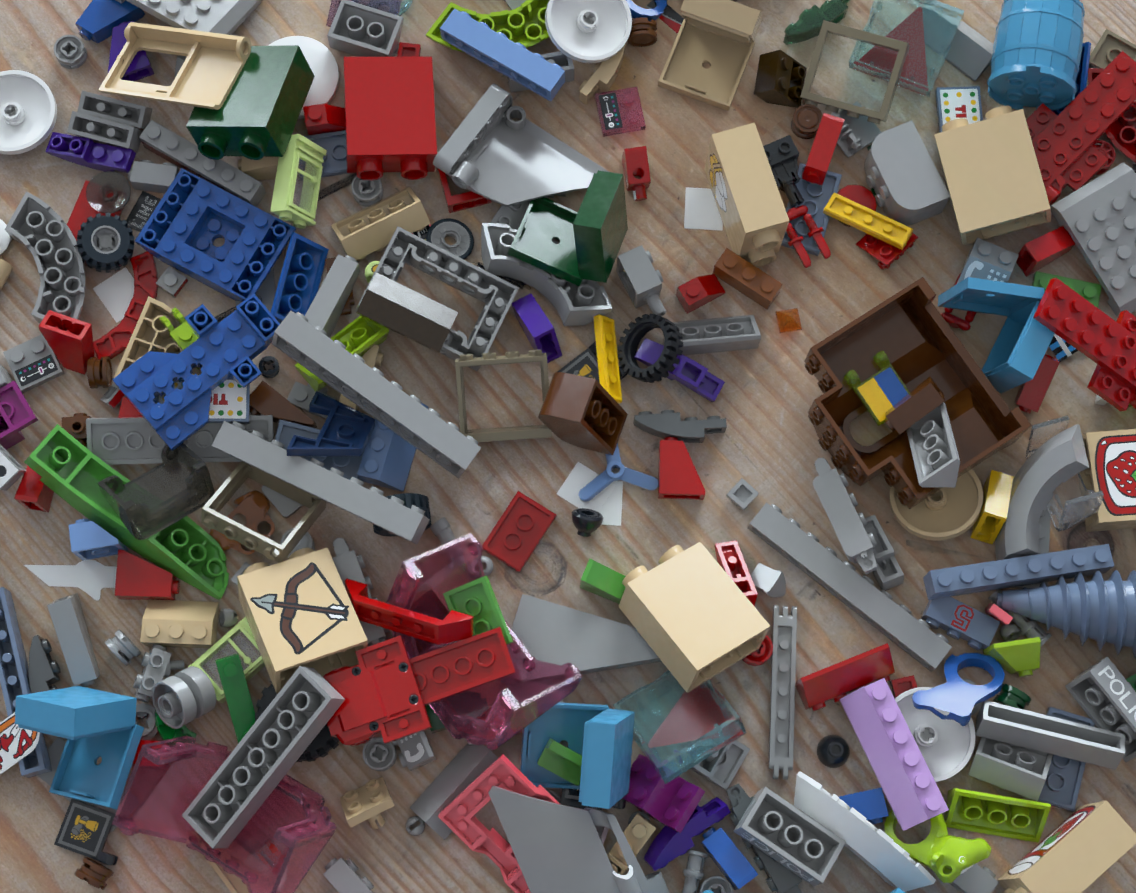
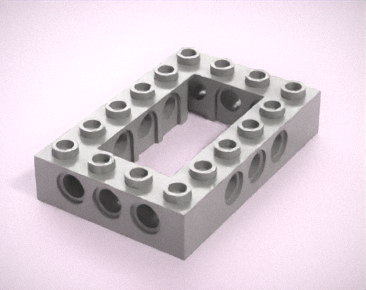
M397 227L356 311L376 272L396 282L405 263L485 303L468 340L463 332L459 330L456 332L451 329L439 352L453 360L460 359V355L473 354V358L483 357L482 354L488 353L519 287ZM467 366V367H469V368H471V369H473V370H475V371H478L481 366Z

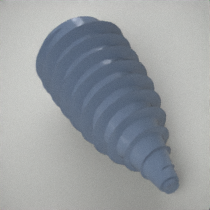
M1097 570L1088 582H1085L1082 573L1079 572L1072 583L1066 584L1064 578L1060 576L1055 585L1046 586L1042 582L1036 588L1027 589L1024 587L1019 590H1005L1002 593H997L996 605L1005 611L1028 617L1030 621L1036 620L1046 624L1047 631L1051 626L1062 630L1064 640L1070 632L1079 636L1081 646H1083L1088 638L1094 639L1097 642L1099 652L1106 642L1114 644L1117 655H1119L1123 646L1131 647L1136 659L1135 570L1130 572L1126 581H1122L1121 575L1117 570H1114L1109 579L1104 581L1102 574Z

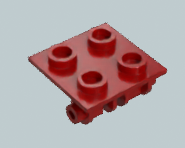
M912 233L903 250L869 234L860 239L856 246L879 260L877 264L884 270L885 268L888 269L894 260H898L900 258L899 255L903 256L904 252L914 245L913 243L918 239V236Z

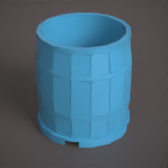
M1004 0L996 27L991 60V75L987 81L988 94L992 99L1001 105L1011 106L1015 110H1021L1023 106L1036 107L1037 109L1043 103L1052 111L1062 109L1074 100L1075 93L1077 92L1075 82L1079 72L1084 37L1085 10L1079 0Z

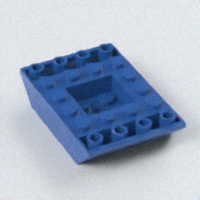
M181 168L135 242L161 262L235 301L243 302L253 293L256 295L290 240L291 233L295 232L296 228ZM224 238L225 243L222 246L216 247L213 245L215 239Z

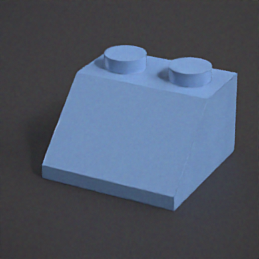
M79 519L75 521V524H69L71 552L81 560L118 555V550L129 552L128 548L117 538L89 519Z

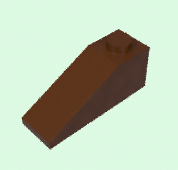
M263 380L250 394L249 412L252 415H273V422L276 423L284 420L317 428L315 421Z

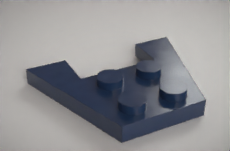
M316 391L310 402L309 412L328 417L316 440L294 435L287 447V456H361L375 427V419Z

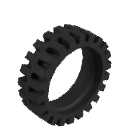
M644 314L642 318H635L636 323L631 321L628 324L629 330L625 328L623 331L626 336L620 337L619 341L623 344L618 345V351L622 352L618 354V359L621 360L619 364L628 375L646 383H654V381H661L662 377H668V371L673 372L675 370L674 363L679 364L680 360L677 359V356H682L683 351L679 348L683 347V342L680 340L683 337L679 332V328L668 319L656 314ZM654 328H660L665 338L664 349L653 365L646 369H641L634 358L638 345L647 332Z

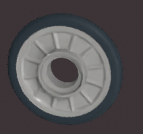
M446 218L436 221L431 225L426 235V241L463 260L471 254L474 248V237L471 230L464 223L456 219ZM451 236L455 238L456 244L448 245L444 238Z

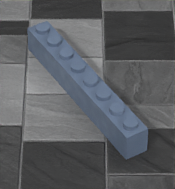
M1109 544L930 570L923 577L928 600L1057 581L1060 576L1064 579L1075 578L1079 572L1082 573L1083 577L1093 575L1097 570L1103 574L1114 567V562Z
M1 587L0 684L9 717L15 712L16 696L31 694L28 674L29 668L11 591ZM40 733L36 748L18 762L21 776L31 778L52 771L44 733Z

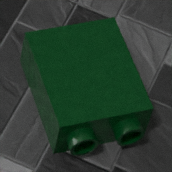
M299 45L251 46V53L222 107L219 110L194 107L186 127L202 155L213 160L222 159L224 156H244L251 160H260L263 157L284 156L315 77Z

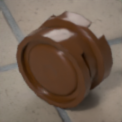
M644 17L632 19L628 43L636 47H645L656 43V21L653 19L648 21V18Z
M811 104L799 106L795 110L791 121L793 133L802 139L814 138L823 116L821 110Z
M108 356L101 359L96 357L88 359L87 377L91 389H97L99 386L103 388L111 387L112 364Z
M88 857L83 858L81 868L77 869L74 873L81 880H85L88 884L98 889L101 887L102 890L107 886V879L114 874L106 866Z

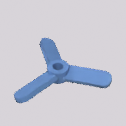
M617 443L613 455L605 454L607 461L606 470L579 491V497L584 502L590 501L613 481L622 480L648 490L657 489L659 481L656 477L625 467L621 463ZM618 468L620 471L615 474L611 470Z

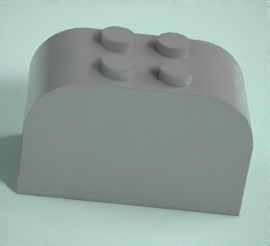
M911 120L886 130L874 139L865 160L864 170L869 188H873L876 193V203L879 207L883 208L886 216L909 226L942 213L951 196L913 121Z

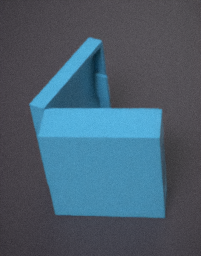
M967 277L938 296V307L1007 316L982 371L999 393H1004L1032 380L1055 334L1033 318L1044 295L1045 288Z
M81 686L16 696L15 724H18V728L67 739L49 790L50 793L117 810L144 727L135 724L137 698ZM102 757L101 763L97 765L98 758Z
M525 701L520 771L536 787L541 784L545 788L580 789L579 802H582L583 806L610 809L629 793L635 712L609 709L608 705ZM550 738L558 743L562 740L567 741V748L582 755L579 786L537 764Z

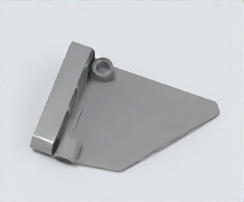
M492 84L440 149L433 161V165L451 176L453 182L460 188L468 189L503 206H511L551 195L588 189L594 173H597L598 170L609 172L527 120L525 110L520 106H512L513 98L511 94L496 84ZM518 118L520 121H513L511 119Z

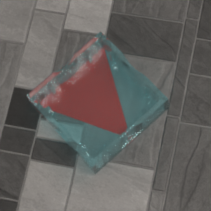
M874 0L868 22L862 31L909 43L910 47L897 86L930 98L964 17V10L937 0ZM857 41L849 59V68L889 82L898 52Z
M668 670L652 683L640 687L613 704L615 709L635 712L633 739L665 784L746 734L741 717L725 696L716 690L710 679L687 693Z

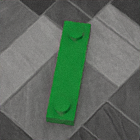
M237 653L217 659L215 663L239 744L256 721L241 660Z

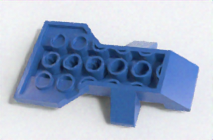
M254 293L236 306V310L219 323L202 304L185 317L186 322L198 337L195 342L179 354L149 351L112 379L171 451L209 422L212 391L229 377L245 388L262 374L251 360L272 343L274 331L280 323ZM195 367H200L201 374L197 375L195 373L194 375H192V369ZM177 381H179V383L181 381L183 382V388L180 390L178 389V387L174 389V383ZM164 396L165 402L162 404L158 402L156 404V397Z

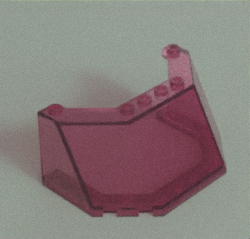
M469 533L403 561L386 603L443 620L450 612L443 593L485 576L481 562L483 552L481 543L476 540L472 533ZM507 621L505 622L513 640L512 643L507 644L516 673L429 704L453 738L459 740L465 738L467 742L478 746L485 744L488 749L492 750L500 747L575 691L583 677L578 668L571 663H565L561 666L536 660L524 647L521 639L511 630ZM392 631L394 637L402 636L409 659L458 642L437 645Z
M189 736L142 745L112 822L113 825L118 827L123 834L129 836L142 833L186 843L189 849L197 850L208 861L222 866L225 872L234 874L242 879V882L247 885L249 893H294L336 830L335 823L330 822L332 816L328 807L324 806L325 799L322 795L286 774L229 847L212 849L195 832L196 830L183 818L182 814L231 754V751H227L228 747L209 741L207 745L195 743L196 738ZM272 843L278 849L274 853L268 848Z

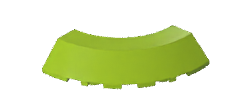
M527 0L516 9L490 12V14H479L476 11L465 9L450 2L426 33V37L440 45L463 52L441 38L440 27L455 8L460 12L468 13L472 19L478 22L486 23L493 31L505 34L514 43H521L528 48L549 37L545 24V12L549 0Z

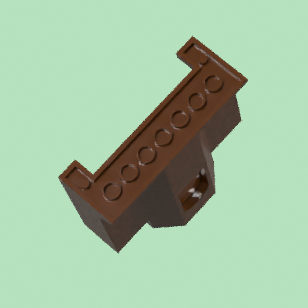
M924 277L811 347L804 361L806 370L810 375L816 377L819 381L818 386L824 393L813 401L808 411V417L819 437L818 442L820 446L831 454L834 466L837 469H841L845 475L859 486L864 485L883 472L886 483L890 487H894L898 493V500L903 506L907 505L909 510L943 487H921L919 485L907 430L901 434L895 430L870 446H862L853 439L849 429L850 423L871 409L857 389L858 387L891 367L908 394L930 376L944 393V403L947 408L960 459L957 478L998 451L1015 443L1032 426L1019 407L1012 411L936 309L932 303L936 294Z

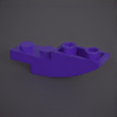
M56 132L52 133L45 151L63 160L109 173H114L115 171L129 173L136 155L132 149L94 143L90 138Z
M645 338L634 358L649 367L658 360L664 345ZM684 355L677 356V359L680 360L679 364H673L675 370L673 372L668 371L669 376L666 378L671 381L676 380L707 400L714 402L725 382L709 373L708 368Z
M718 797L701 807L697 805L681 833L665 825L648 848L644 856L645 862L656 871L664 868L676 857L687 853L690 848L695 846L691 839L692 837L700 835L706 828L722 821L725 816L731 813L728 805Z

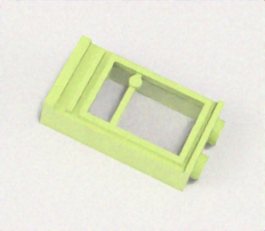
M301 134L291 135L284 156L278 159L270 212L279 216L280 220L288 221L295 228L299 229L316 225L314 219L321 183L322 163H324L323 156H326L327 150Z
M246 617L194 663L188 666L197 667L208 676L214 687L216 700L222 704L226 701L215 660L238 653L246 682L265 666Z

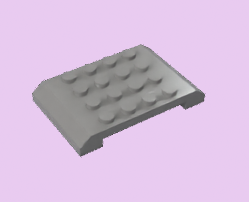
M116 0V1H118L119 3L122 4L125 0ZM262 0L126 1L174 28L231 35L261 4Z
M1123 162L1050 206L1051 212L1058 224L1065 226L1110 300L1107 302L1117 318L1121 311L1127 310L1132 313L1136 310V174L1131 167Z

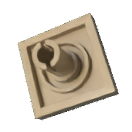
M383 777L372 779L366 785L356 790H350L340 797L350 828L368 819L371 828L378 829L376 820L380 827L385 824V819L382 817L381 812L394 806Z

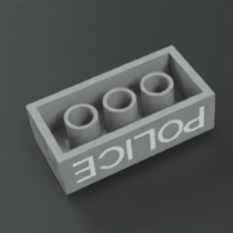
M1106 657L1080 673L1065 687L1098 728L1125 734V755L1122 759L1127 762L1136 757V692L1119 672L1115 664Z
M767 787L757 791L733 831L812 886H817L824 882L846 841Z

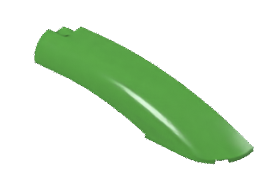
M58 424L24 461L25 464L42 477L40 479L41 482L90 521H93L117 538L121 543L187 584L218 600L221 599L229 579L225 562L227 560L218 542L176 506L172 507L121 475Z

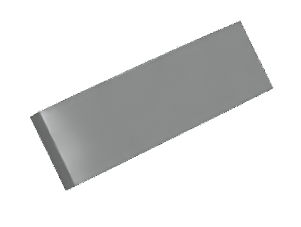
M872 515L865 518L868 525L864 526L867 534L872 532L877 542V545L873 547L877 553L875 558L878 569L873 571V574L881 590H887L903 584L904 573L894 557V550L876 516Z

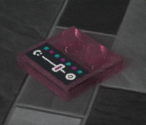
M637 87L595 94L603 137L645 130L646 125Z

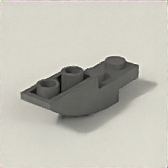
M674 410L661 411V414L643 411L634 416V426L663 439L675 437L678 441L685 443H703L705 434L725 433L727 428L726 418L720 419V416H709L706 420H698L697 417H689L681 421L680 412L675 413Z
M39 635L33 637L29 653L28 674L31 693L56 690L58 688L56 685L52 686V684L60 681L58 674L61 673L57 661L51 658V645L47 639Z

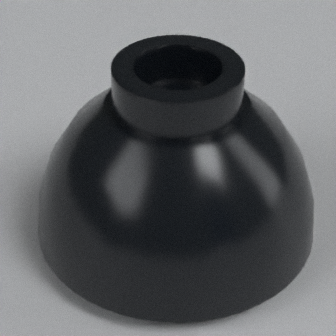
M586 508L573 510L572 522L578 530L577 534L583 537H590L591 533L596 531L603 522L601 513Z
M828 735L820 740L817 746V756L822 764L830 768H838L847 762L850 748L845 739L838 735Z

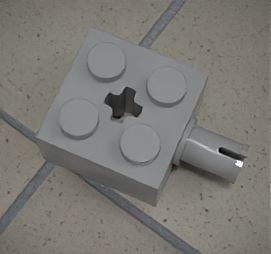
M641 245L617 257L616 272L635 309L648 304L653 314L659 316L666 314L667 310L659 298L663 278L660 271L654 269L650 252L648 250L645 251Z

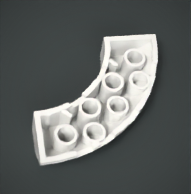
M798 772L794 807L846 841L844 846L872 868L886 883L894 888L899 887L904 892L935 883L936 879L920 863L917 862L916 864L909 857L910 854L893 842V839L881 829H877L866 820V817L853 807L850 808L835 794L832 796L822 788V785L802 772Z

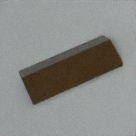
M377 272L356 312L438 353L458 314L457 311Z

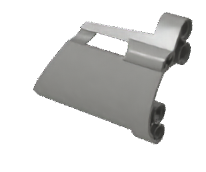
M493 786L488 792L531 893H670L660 870L646 876L644 875L615 815L593 808L580 809L556 804L497 786ZM595 826H603L613 830L629 868L627 875H620L612 868Z

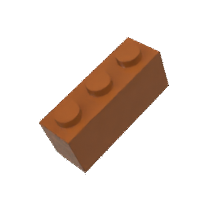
M726 248L714 265L712 273L767 310L780 293L783 285L728 248Z

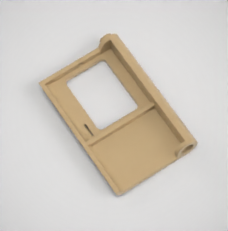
M130 22L124 30L127 42L117 56L99 91L106 94L219 110L251 53V42L249 38ZM140 50L187 56L171 86L121 80L136 53Z

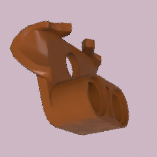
M255 490L234 500V503L238 506L227 517L233 520L236 514H243L246 517V524L244 526L259 533L257 529L259 523L267 522L271 526V531L263 536L270 538L274 533L275 525L268 515L270 502L266 496ZM210 529L209 535L218 542L223 551L232 548L244 555H251L255 552V550H243L240 542L234 539L231 540L224 534Z

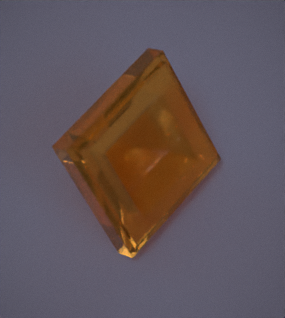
M798 308L775 312L780 333L802 330Z

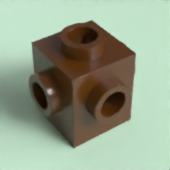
M76 413L73 417H62V428L87 447L86 419L91 417L85 413Z

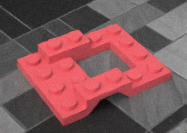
M502 754L439 813L438 817L472 851L486 854L500 868L505 883L515 893H531L511 845L493 827L488 830L474 815L491 800L488 792L493 786L556 804L560 803L541 784L536 787Z

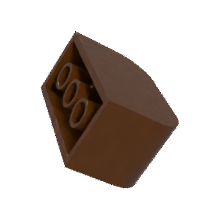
M556 372L551 380L538 418L558 438L571 445L613 455L628 414L596 379Z

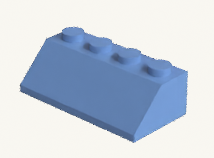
M421 403V405H423L427 409L429 408L427 405ZM375 419V427L365 447L357 473L358 478L363 482L404 492L417 448Z

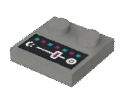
M42 334L3 352L22 393L64 374L55 353Z

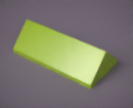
M360 315L330 339L340 341L346 346L345 350L352 355L355 353L362 357L372 346L380 345L387 339L389 329ZM299 363L294 365L315 392L328 385Z
M953 788L948 790L946 805L949 810L945 813V823L948 828L1039 843L1051 804Z

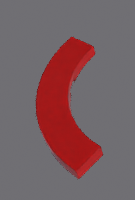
M148 251L130 259L134 273L135 288L133 298L122 321L107 334L93 341L94 351L98 359L108 356L111 360L127 348L148 296L153 299L157 298L158 286L156 282L158 281V273L154 257Z

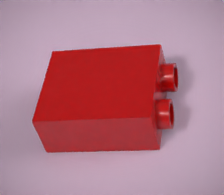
M344 57L343 81L347 173H356L357 177L362 180H377L383 177L385 172H401V176L405 179L418 180L425 178L428 175L427 172H435L433 161L437 155L432 57Z

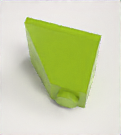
M1040 637L995 643L984 649L983 654L995 658L1002 665L1003 669L1010 674L1018 673L1019 677L1031 676L1033 671L1040 668Z

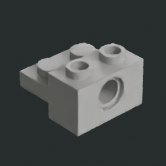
M732 735L695 741L682 764L722 789L727 790L750 749L737 741Z

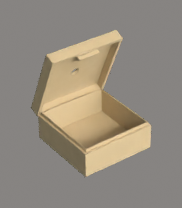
M684 0L680 9L684 20L658 81V86L729 111L755 45L754 41L763 19L761 11L731 0ZM704 62H708L710 64V68L705 69L703 68L702 64Z

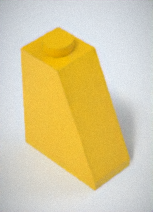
M991 470L983 487L982 509L973 525L970 538L993 545L1007 519L1014 476Z

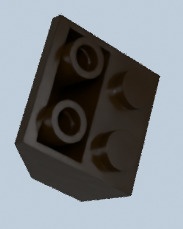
M782 50L761 54L754 95L766 103L798 108L802 102L800 96L807 68Z

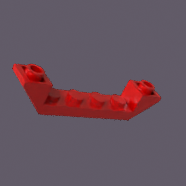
M348 578L344 581L345 589L360 621L437 645L464 640L473 636V616L451 610L443 620L368 598L367 584Z

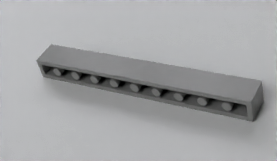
M226 421L223 422L211 446L416 545L418 544L430 520L424 516V510L412 505L411 509L403 506V500L395 496H391L388 499L383 496L384 492L373 486L369 490L363 487L364 482L354 477L348 480L343 477L344 473L331 467L329 471L323 468L324 463L314 458L308 461L303 458L304 456H287L284 444L274 439L270 443L264 440L265 435L255 430L249 433L245 431L246 426L236 421H233L232 424Z
M766 502L748 526L750 531L929 671L936 669L952 648L948 644L949 641L946 637L939 633L936 635L929 629L930 626L924 620L914 618L910 615L911 611L906 606L896 604L888 592L878 590L873 586L874 582L865 575L860 576L855 572L856 568L847 561L842 562L836 557L837 553L829 547L824 548L818 543L819 539L810 532L806 534L800 529L801 526L797 521L792 518L787 519L782 515L783 512L779 507L774 504L769 505Z

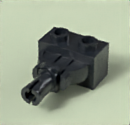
M788 135L763 147L778 190L784 191L791 206L796 207V203L800 205L804 202V198H802L795 184L800 180L797 174L799 151L791 136Z

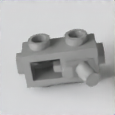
M153 644L152 649L149 652H145L141 665L144 666L142 674H138L133 685V688H136L135 698L143 702H149V699L152 700L153 686L162 681L163 677L168 678L171 670L184 669V660L170 661L172 653L166 652V647Z

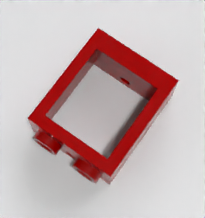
M437 168L449 213L492 203L490 199L472 191L451 196L446 175Z

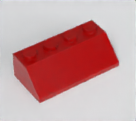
M886 643L800 678L795 683V686L805 709L812 708L813 711L826 707L825 702L834 699L835 703L839 702V699L847 695L846 693L856 691L880 679L885 678L886 682L890 681L889 676L895 673L890 647Z

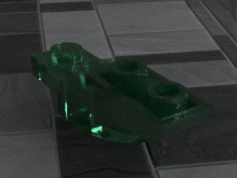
M827 0L820 8L814 5L809 10L805 9L800 14L799 20L795 24L792 22L785 29L783 42L786 45L795 44L818 36L823 20L836 24L839 23L846 16L848 9L846 4L850 0Z

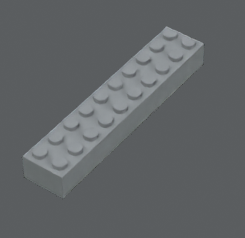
M293 311L288 313L274 331L272 344L458 479L481 449L478 446L477 440L468 435L467 437L459 432L460 429L451 422L446 423L440 418L441 415L432 408L428 410L421 405L422 402L419 398L412 394L409 396L403 392L402 386L397 382H390L383 377L384 374L379 369L367 366L361 356L349 353L345 350L346 346L338 340H331L326 336L327 333L322 328L309 324L308 319L299 312L294 313Z

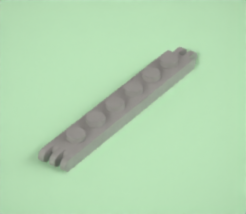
M773 605L768 768L773 769V779H778L779 770H782V779L788 780V770H793L797 607L792 606L791 615H788V606H783L782 615H778L779 606Z

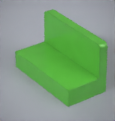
M550 738L537 764L579 786L582 755Z

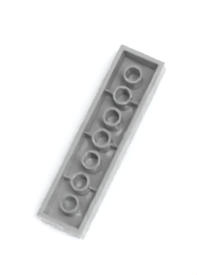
M299 666L182 814L183 818L212 849L228 848L345 701V698L314 668Z

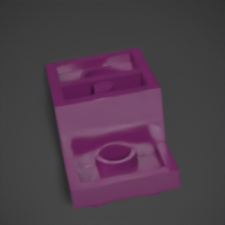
M15 381L0 388V444L7 450L25 439L21 432L22 429L38 421Z
M639 754L630 770L629 793L622 799L634 805L652 819L681 833L705 791L684 780L668 767Z

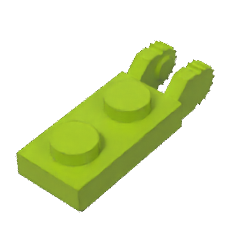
M175 307L171 310L172 315L179 321L180 326L174 328L170 320L165 316H162L160 321L169 331L171 338L183 351L195 342L198 337L181 312Z

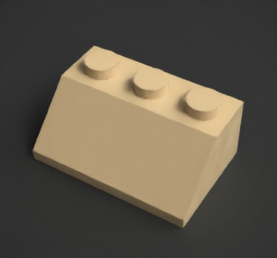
M149 599L142 618L140 642L145 646L157 644L163 647L211 648L216 643L219 602Z

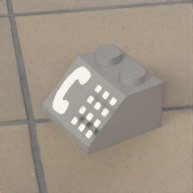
M977 238L970 249L957 284L967 277L1008 282L1019 254Z
M425 731L393 741L394 746L399 745L402 753L398 756L403 768L408 766L409 770L412 771L437 760Z

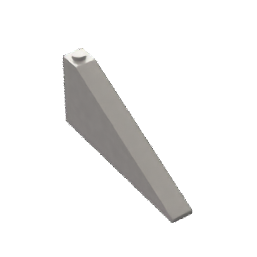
M522 594L510 632L513 642L507 644L516 673L501 678V682L514 686L515 682L522 684L662 661L633 626Z

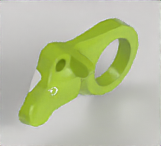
M893 810L886 817L884 823L885 833L893 839V842L910 854L909 857L933 870L943 883H952L974 864L990 856L991 847L984 839H965L948 835L943 814L930 819L931 829L929 835L925 840L917 844L903 843L896 837L895 828L898 821Z

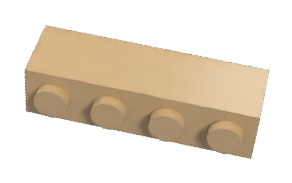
M408 187L332 224L331 227L345 254L357 261H361L368 254L385 249L397 227L413 233L422 231L431 223L421 201L412 189Z

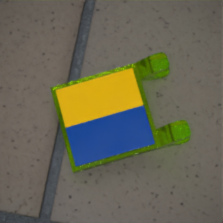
M884 351L878 352L873 357L875 363L882 370L862 383L855 370H850L844 375V379L853 388L878 426L887 419L886 412L910 393L890 364Z

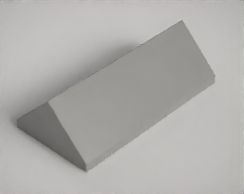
M935 0L926 3L922 8L925 45L975 82L991 64L994 44Z
M754 315L673 322L679 328V332L683 337L680 339L683 342V347L679 348L683 351L682 355L758 349L761 340V334Z
M943 402L906 429L918 482L921 487H956L960 459L947 408Z
M480 741L471 745L467 743L412 804L410 809L445 840L452 833V830L438 817L439 813L493 764L498 757L484 744H481Z

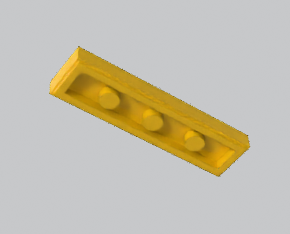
M835 192L823 209L824 214L903 250L913 233L912 228Z
M598 314L593 317L599 381L603 388L620 404L622 403L614 319Z

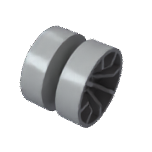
M190 666L174 676L156 683L152 689V701L162 721L169 727L178 729L192 722L195 718H199L212 711L216 705V694L208 676L201 669Z

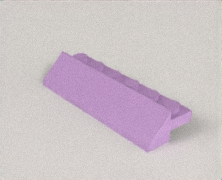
M885 678L865 687L863 686L839 699L902 831L948 811L949 809Z

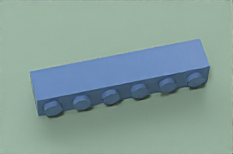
M454 8L440 27L442 40L549 101L553 100L565 83V71L561 66L555 63L551 64L542 55L530 52L521 43H514L505 34L493 31L486 23L472 19L464 11L460 12Z

